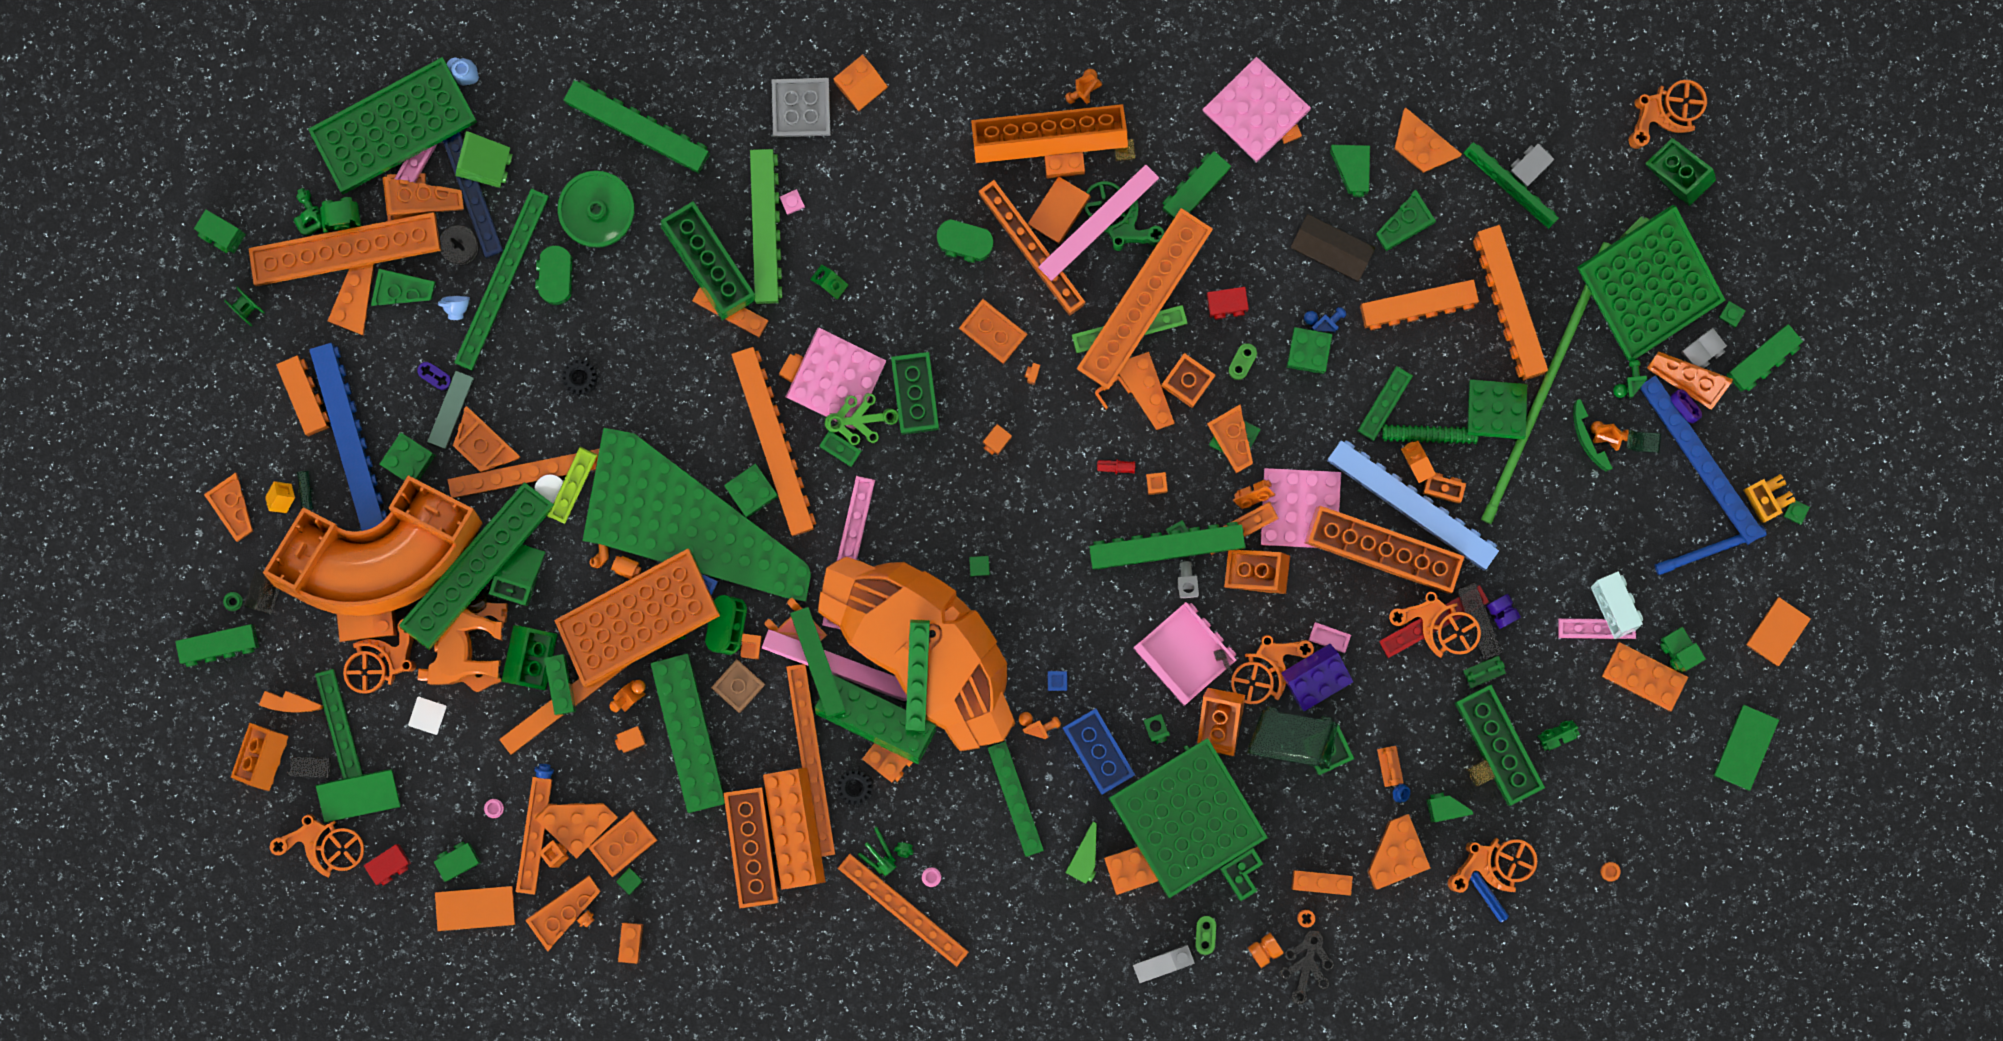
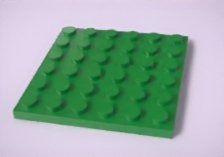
M1674 205L1577 267L1629 362L1637 359L1725 301L1685 222Z
M1208 738L1109 797L1110 802L1168 898H1171L1268 838Z

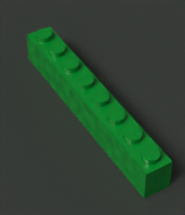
M582 80L580 82L573 81L563 99L565 104L698 174L700 173L710 155L709 151H707L708 147L699 142L697 144L690 142L691 138L682 133L680 136L673 133L674 129L665 124L663 127L656 124L657 120L648 115L646 118L639 115V110L630 107V109L624 107V103L616 98H613V100L607 98V94L599 89L596 91L590 89V85Z
M1238 522L1226 523L1227 527L1219 528V524L1209 525L1206 530L1194 527L1189 528V532L1181 533V530L1169 531L1170 535L1163 536L1162 532L1152 533L1149 538L1137 535L1132 536V540L1124 541V538L1112 539L1113 543L1106 544L1105 540L1093 542L1094 545L1089 546L1092 569L1245 549L1243 525H1238Z

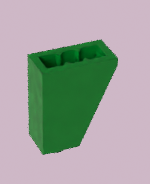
M1331 145L1330 153L1348 194H1353V197H1364V194L1369 192L1370 146Z

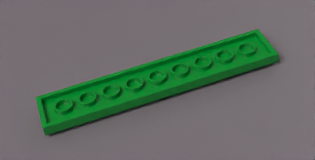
M524 482L403 619L399 627L430 650L544 520L554 504Z

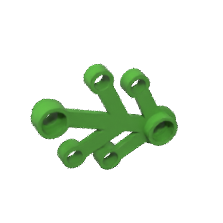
M866 393L863 396V402L852 416L844 417L851 407L857 405L856 397L848 395L841 409L837 413H831L826 417L825 427L830 432L839 431L847 438L850 444L857 445L860 442L859 435L851 433L845 427V425H853L866 436L867 441L875 443L879 439L878 434L868 429L862 423L884 421L892 425L898 421L899 415L897 411L891 408L884 410L883 413L863 415L869 406L873 405L876 401L873 394ZM868 396H872L871 402H867ZM853 398V404L849 405L848 400ZM888 413H892V417L890 419H887L886 417ZM836 419V425L832 426L831 421ZM871 434H875V438L873 440H870L869 438ZM853 436L857 437L855 442H851Z

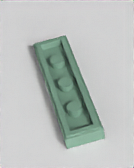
M455 371L427 441L428 443L444 449L447 448L473 383V377Z

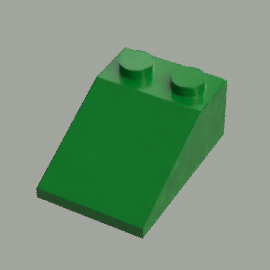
M1673 138L1645 163L1675 196L1688 206L1716 181L1714 169Z

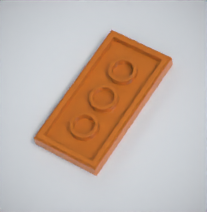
M513 886L435 892L438 931L516 925Z

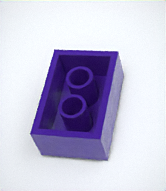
M1331 644L1281 672L1295 701L1303 711L1353 683L1339 653Z

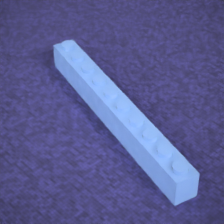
M1349 441L1339 442L1327 459V462L1460 555L1465 556L1466 559L1483 571L1488 568L1499 552L1496 549L1497 545L1488 539L1485 541L1480 538L1481 534L1476 530L1467 529L1462 520L1457 517L1455 519L1450 517V512L1445 508L1434 506L1432 499L1425 495L1422 497L1417 494L1418 490L1410 484L1408 486L1404 485L1399 476L1394 473L1390 475L1385 471L1386 467L1378 462L1374 464L1370 461L1371 457L1362 451L1359 453L1354 450L1355 446Z

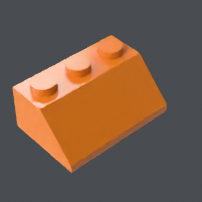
M249 723L231 778L247 785L270 791L277 768L280 765L282 753L287 745L288 736Z

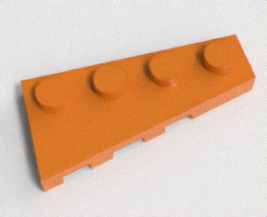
M383 177L387 216L464 209L462 190Z
M375 264L349 268L328 322L364 336Z
M1149 352L1128 359L1119 375L1154 428L1159 430L1175 424Z

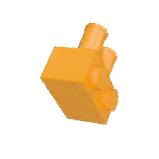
M1781 474L1767 482L1763 479L1743 489L1761 523L1783 513L1782 508L1795 502L1794 497L1786 500L1793 495L1790 491L1776 499L1774 498L1772 492L1786 485L1785 480L1777 483V481L1783 479Z

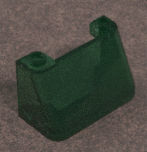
M1267 706L1266 710L1262 709L1247 753L1330 769L1338 723L1332 722V718L1321 716L1320 719L1281 713L1278 712V708Z

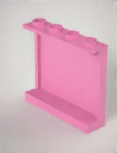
M1187 602L1133 648L1183 706L1236 661V653L1230 647L1226 648L1222 644L1223 638L1217 632L1213 633L1209 629L1211 627L1210 623L1204 617L1201 619L1196 614L1198 612L1196 607L1192 603L1188 605Z

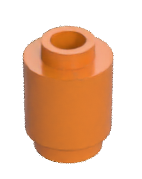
M617 556L611 570L615 571V574L632 579L640 574L642 568L639 567V562L624 556Z

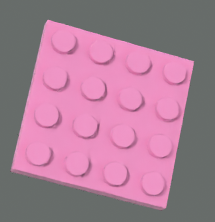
M1257 57L1203 108V112L1256 162L1311 110L1310 106Z
M817 328L786 398L827 417L831 413H837L845 404V398L848 395L856 397L857 405L851 407L844 416L851 417L863 402V396L866 393H872L886 360L821 328ZM850 398L848 404H853L854 399ZM845 425L846 427L855 430V427L853 425Z
M1264 468V479L1266 481L1270 480L1272 484L1270 489L1276 495L1266 501H1262V505L1270 501L1279 519L1261 528V545L1316 548L1304 542L1317 506H1323L1339 512L1341 472Z

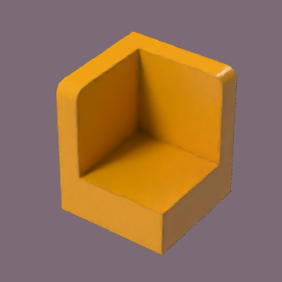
M273 482L265 497L269 511L287 513L295 499L292 484Z

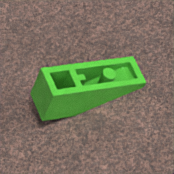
M1092 822L1065 872L1085 884L1087 881L1091 882L1096 874V871H1094L1096 856L1095 822Z

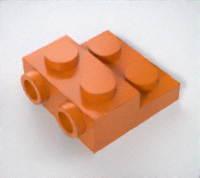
M875 743L862 758V760L891 783L894 780L898 782L904 775L902 771L906 765L910 767L913 763Z

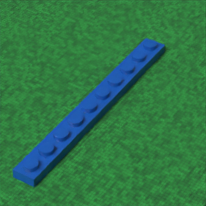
M1656 375L1646 381L1640 390L1747 545L1764 535L1765 533L1692 427L1673 405L1671 397Z

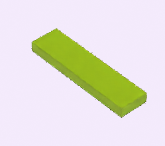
M583 447L579 448L553 503L554 506L548 514L549 517L561 523H566L598 454Z

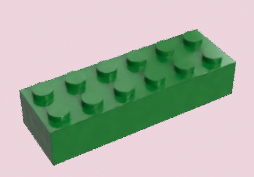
M694 201L661 220L662 230L722 321L755 301L754 292Z
M833 675L845 708V713L827 719L821 699H819L815 706L816 715L919 764L936 733V725L926 720L925 731L906 730L905 709Z
M1488 685L1455 702L1464 723L1508 806L1545 788L1492 685Z

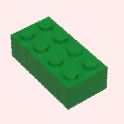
M929 352L891 357L901 435L939 430Z

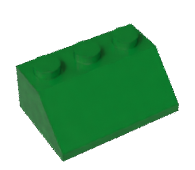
M513 625L502 682L546 690L548 677L544 658L553 656L557 634Z

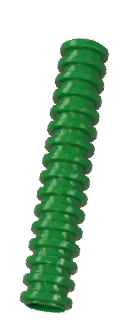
M1384 424L1382 431L1383 440H1389L1390 442L1393 440L1396 442L1399 440L1411 442L1413 440V442L1419 441L1420 443L1423 441L1426 443L1429 441L1441 443L1443 441V443L1449 442L1450 444L1453 442L1456 444L1459 442L1461 444L1465 442L1467 444L1471 442L1477 444L1478 436L1467 435L1465 427H1462V429H1459V427L1453 428L1452 426L1450 428H1447V426H1444V428H1441V426L1429 428V426L1423 427V425H1420V427H1417V425H1414V427H1411V425L1399 427V425L1393 426V424H1390V426H1387V424Z

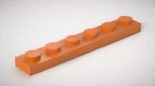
M532 778L516 892L536 895L541 862L539 852L543 848L545 828L535 817L549 804L552 779Z

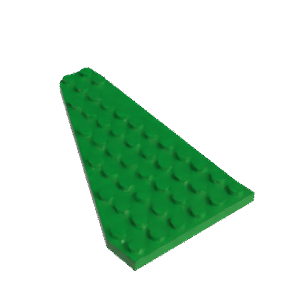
M603 428L583 541L605 545L660 562H664L678 553L690 549L702 574L781 597L806 602L811 572L808 565L802 559L636 434Z

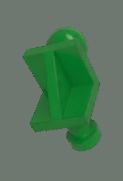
M1639 360L1629 362V367L1632 369V377L1626 379L1627 387L1624 384L1615 385L1613 393L1616 397L1623 398L1628 393V398H1632L1647 380V376H1640L1639 366H1641Z

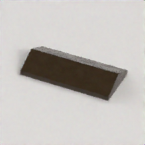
M1309 214L1306 215L1290 247L1359 282L1375 250V247Z

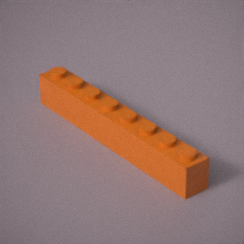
M995 180L979 190V196L1068 315H1072L1085 305L1084 299L1063 271L1051 281L1038 268L1050 254Z

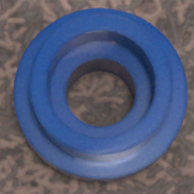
M539 764V766L535 767L534 771L536 772V777L549 779L551 774L554 773V769L550 768L551 766L548 764Z
M1400 783L1394 788L1393 798L1396 802L1402 803L1409 799L1410 789L1405 784Z

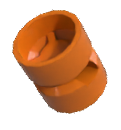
M1271 933L1261 938V943L1255 942L1247 947L1260 968L1269 964L1270 958L1276 959L1284 954Z

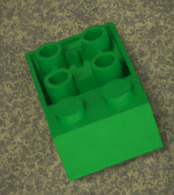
M521 545L495 574L489 594L528 607L546 552Z

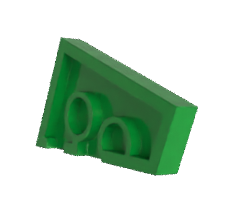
M1415 190L1409 199L1400 206V209L1376 233V236L1384 249L1388 251L1433 225L1436 220Z
M379 269L371 306L432 300L436 281Z

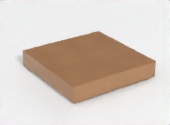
M736 659L711 688L736 711L741 713L765 684Z

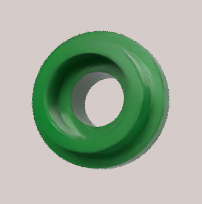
M230 592L225 595L223 604L227 610L237 611L242 607L243 599L240 594ZM232 598H235L237 600V603L235 605H231L230 603Z
M902 842L897 843V847L894 849L898 856L908 858L914 852L912 845Z

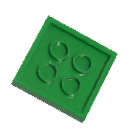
M1470 380L1467 435L1525 439L1527 384Z

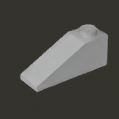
M1186 944L1134 964L1133 967L1139 983L1195 963Z

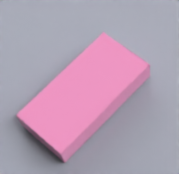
M1315 622L1308 641L1322 646L1331 644L1336 651L1345 653L1351 635Z

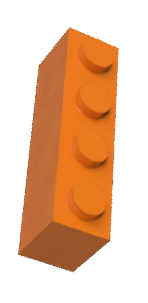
M295 356L276 364L305 435L311 436L330 428L328 424L330 422L329 416L321 408L323 401L319 393L316 394L313 388L316 387L312 376L309 377L306 372L309 368L305 359Z

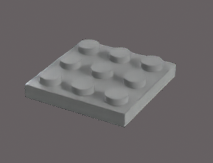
M829 78L772 79L773 137L830 136Z

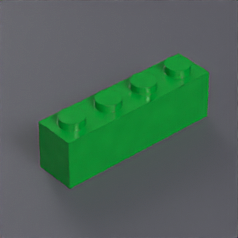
M1215 151L1211 155L1207 153L1201 160L1203 164L1199 168L1194 167L1188 174L1190 178L1186 183L1182 181L1175 189L1177 190L1176 194L1173 197L1169 195L1163 202L1165 205L1163 211L1173 220L1181 208L1190 214L1230 170L1231 165Z
M1788 324L1726 375L1733 379L1732 382L1741 392L1745 389L1750 391L1757 385L1755 381L1758 378L1764 379L1771 373L1770 369L1774 365L1779 367L1786 361L1784 358L1789 353L1793 355L1800 350L1801 347L1799 345L1803 341Z
M251 624L175 641L180 664H186V667L198 665L197 661L205 660V663L213 662L219 656H224V659L235 657L237 652H242L243 654L253 653L255 648H259L255 626Z

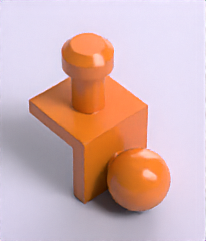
M1087 69L1082 77L1076 79V91L1065 95V99L1069 104H1073L1079 97L1086 104L1090 103V92L1102 86V82L1097 78V72L1094 69Z
M1595 421L1590 427L1591 432L1595 435L1594 443L1608 442L1615 451L1619 450L1622 440L1630 441L1632 439V432L1630 430L1621 432L1615 424L1604 425L1600 421Z
M632 680L613 697L614 700L609 704L610 709L613 712H618L622 708L626 712L635 702L646 695L644 693L645 683L642 680Z
M1023 712L1019 715V723L1026 726L1023 732L1039 738H1049L1046 732L1061 726L1058 717H1053L1052 721L1042 725L1040 720L1031 724L1033 717L1029 712Z

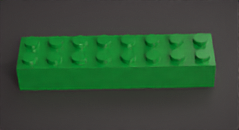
M690 654L650 663L687 813L724 805V790Z

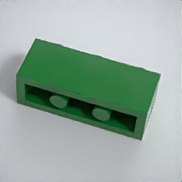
M562 654L544 658L554 714L559 716L576 712L566 655Z

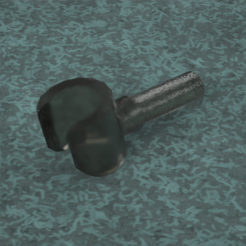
M1224 650L1214 651L1216 662L1222 660L1228 673L1232 674L1233 670L1228 663Z

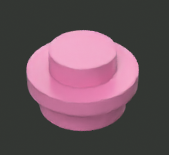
M491 799L486 802L484 811L488 817L498 818L502 815L504 806L501 801Z
M927 868L922 874V881L926 886L934 887L940 883L941 874L936 868Z

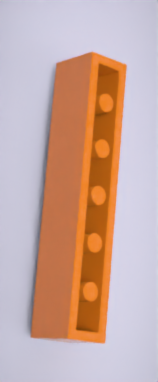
M1473 279L1362 303L1360 309L1365 328L1370 327V330L1382 328L1381 325L1387 323L1389 326L1400 324L1401 320L1407 319L1408 322L1419 320L1418 317L1426 315V318L1438 316V312L1444 311L1445 314L1456 312V309L1461 307L1464 310L1475 308L1474 305L1479 300Z

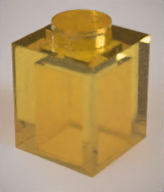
M1487 760L1467 768L1475 786L1495 778Z

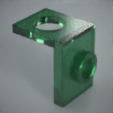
M1629 430L1627 449L1635 452L1659 453L1661 434Z

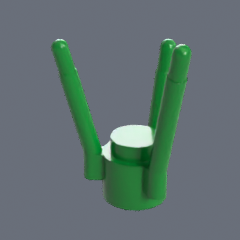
M875 827L874 830L887 857L881 858L868 842L865 845L878 860L877 865L862 853H858V856L876 869L879 874L882 873L886 876L897 867L894 864L896 860L891 855L878 827Z

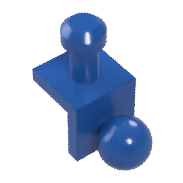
M1338 307L1333 316L1329 318L1325 314L1319 321L1316 312L1308 311L1304 315V321L1308 325H1314L1311 328L1313 331L1335 333L1339 328L1335 323L1341 317L1344 318L1346 316V311Z

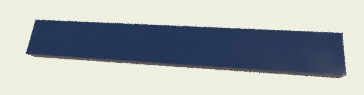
M461 132L443 141L455 175L463 145ZM456 176L485 258L503 252L479 182Z

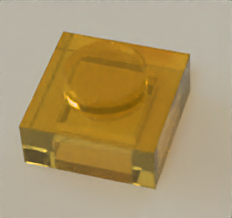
M1133 139L1128 140V147L1115 149L1116 161L1135 159Z

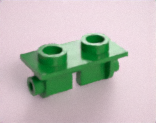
M1499 656L1463 670L1470 688L1506 674L1504 663L1500 660Z
M1571 720L1564 721L1553 729H1547L1537 737L1542 742L1541 745L1544 751H1550L1561 746L1560 738H1562L1565 744L1576 739L1580 734L1578 726Z

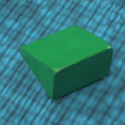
M628 868L616 882L626 893L631 895L643 880L631 868Z

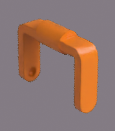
M1117 376L1115 381L1119 380L1127 393H1131L1122 378ZM1101 386L1095 391V395L1101 402L1103 407L1105 409H1108L1107 405L1098 394L1101 391L1106 390L1105 387Z

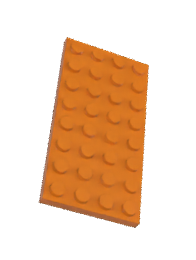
M686 549L554 621L580 681L586 688L719 617L720 614L691 550Z

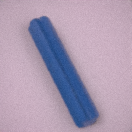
M1474 871L1470 880L1500 922L1505 921L1509 915L1479 872Z

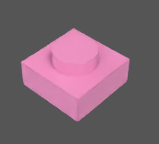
M797 189L780 196L787 215L805 208Z

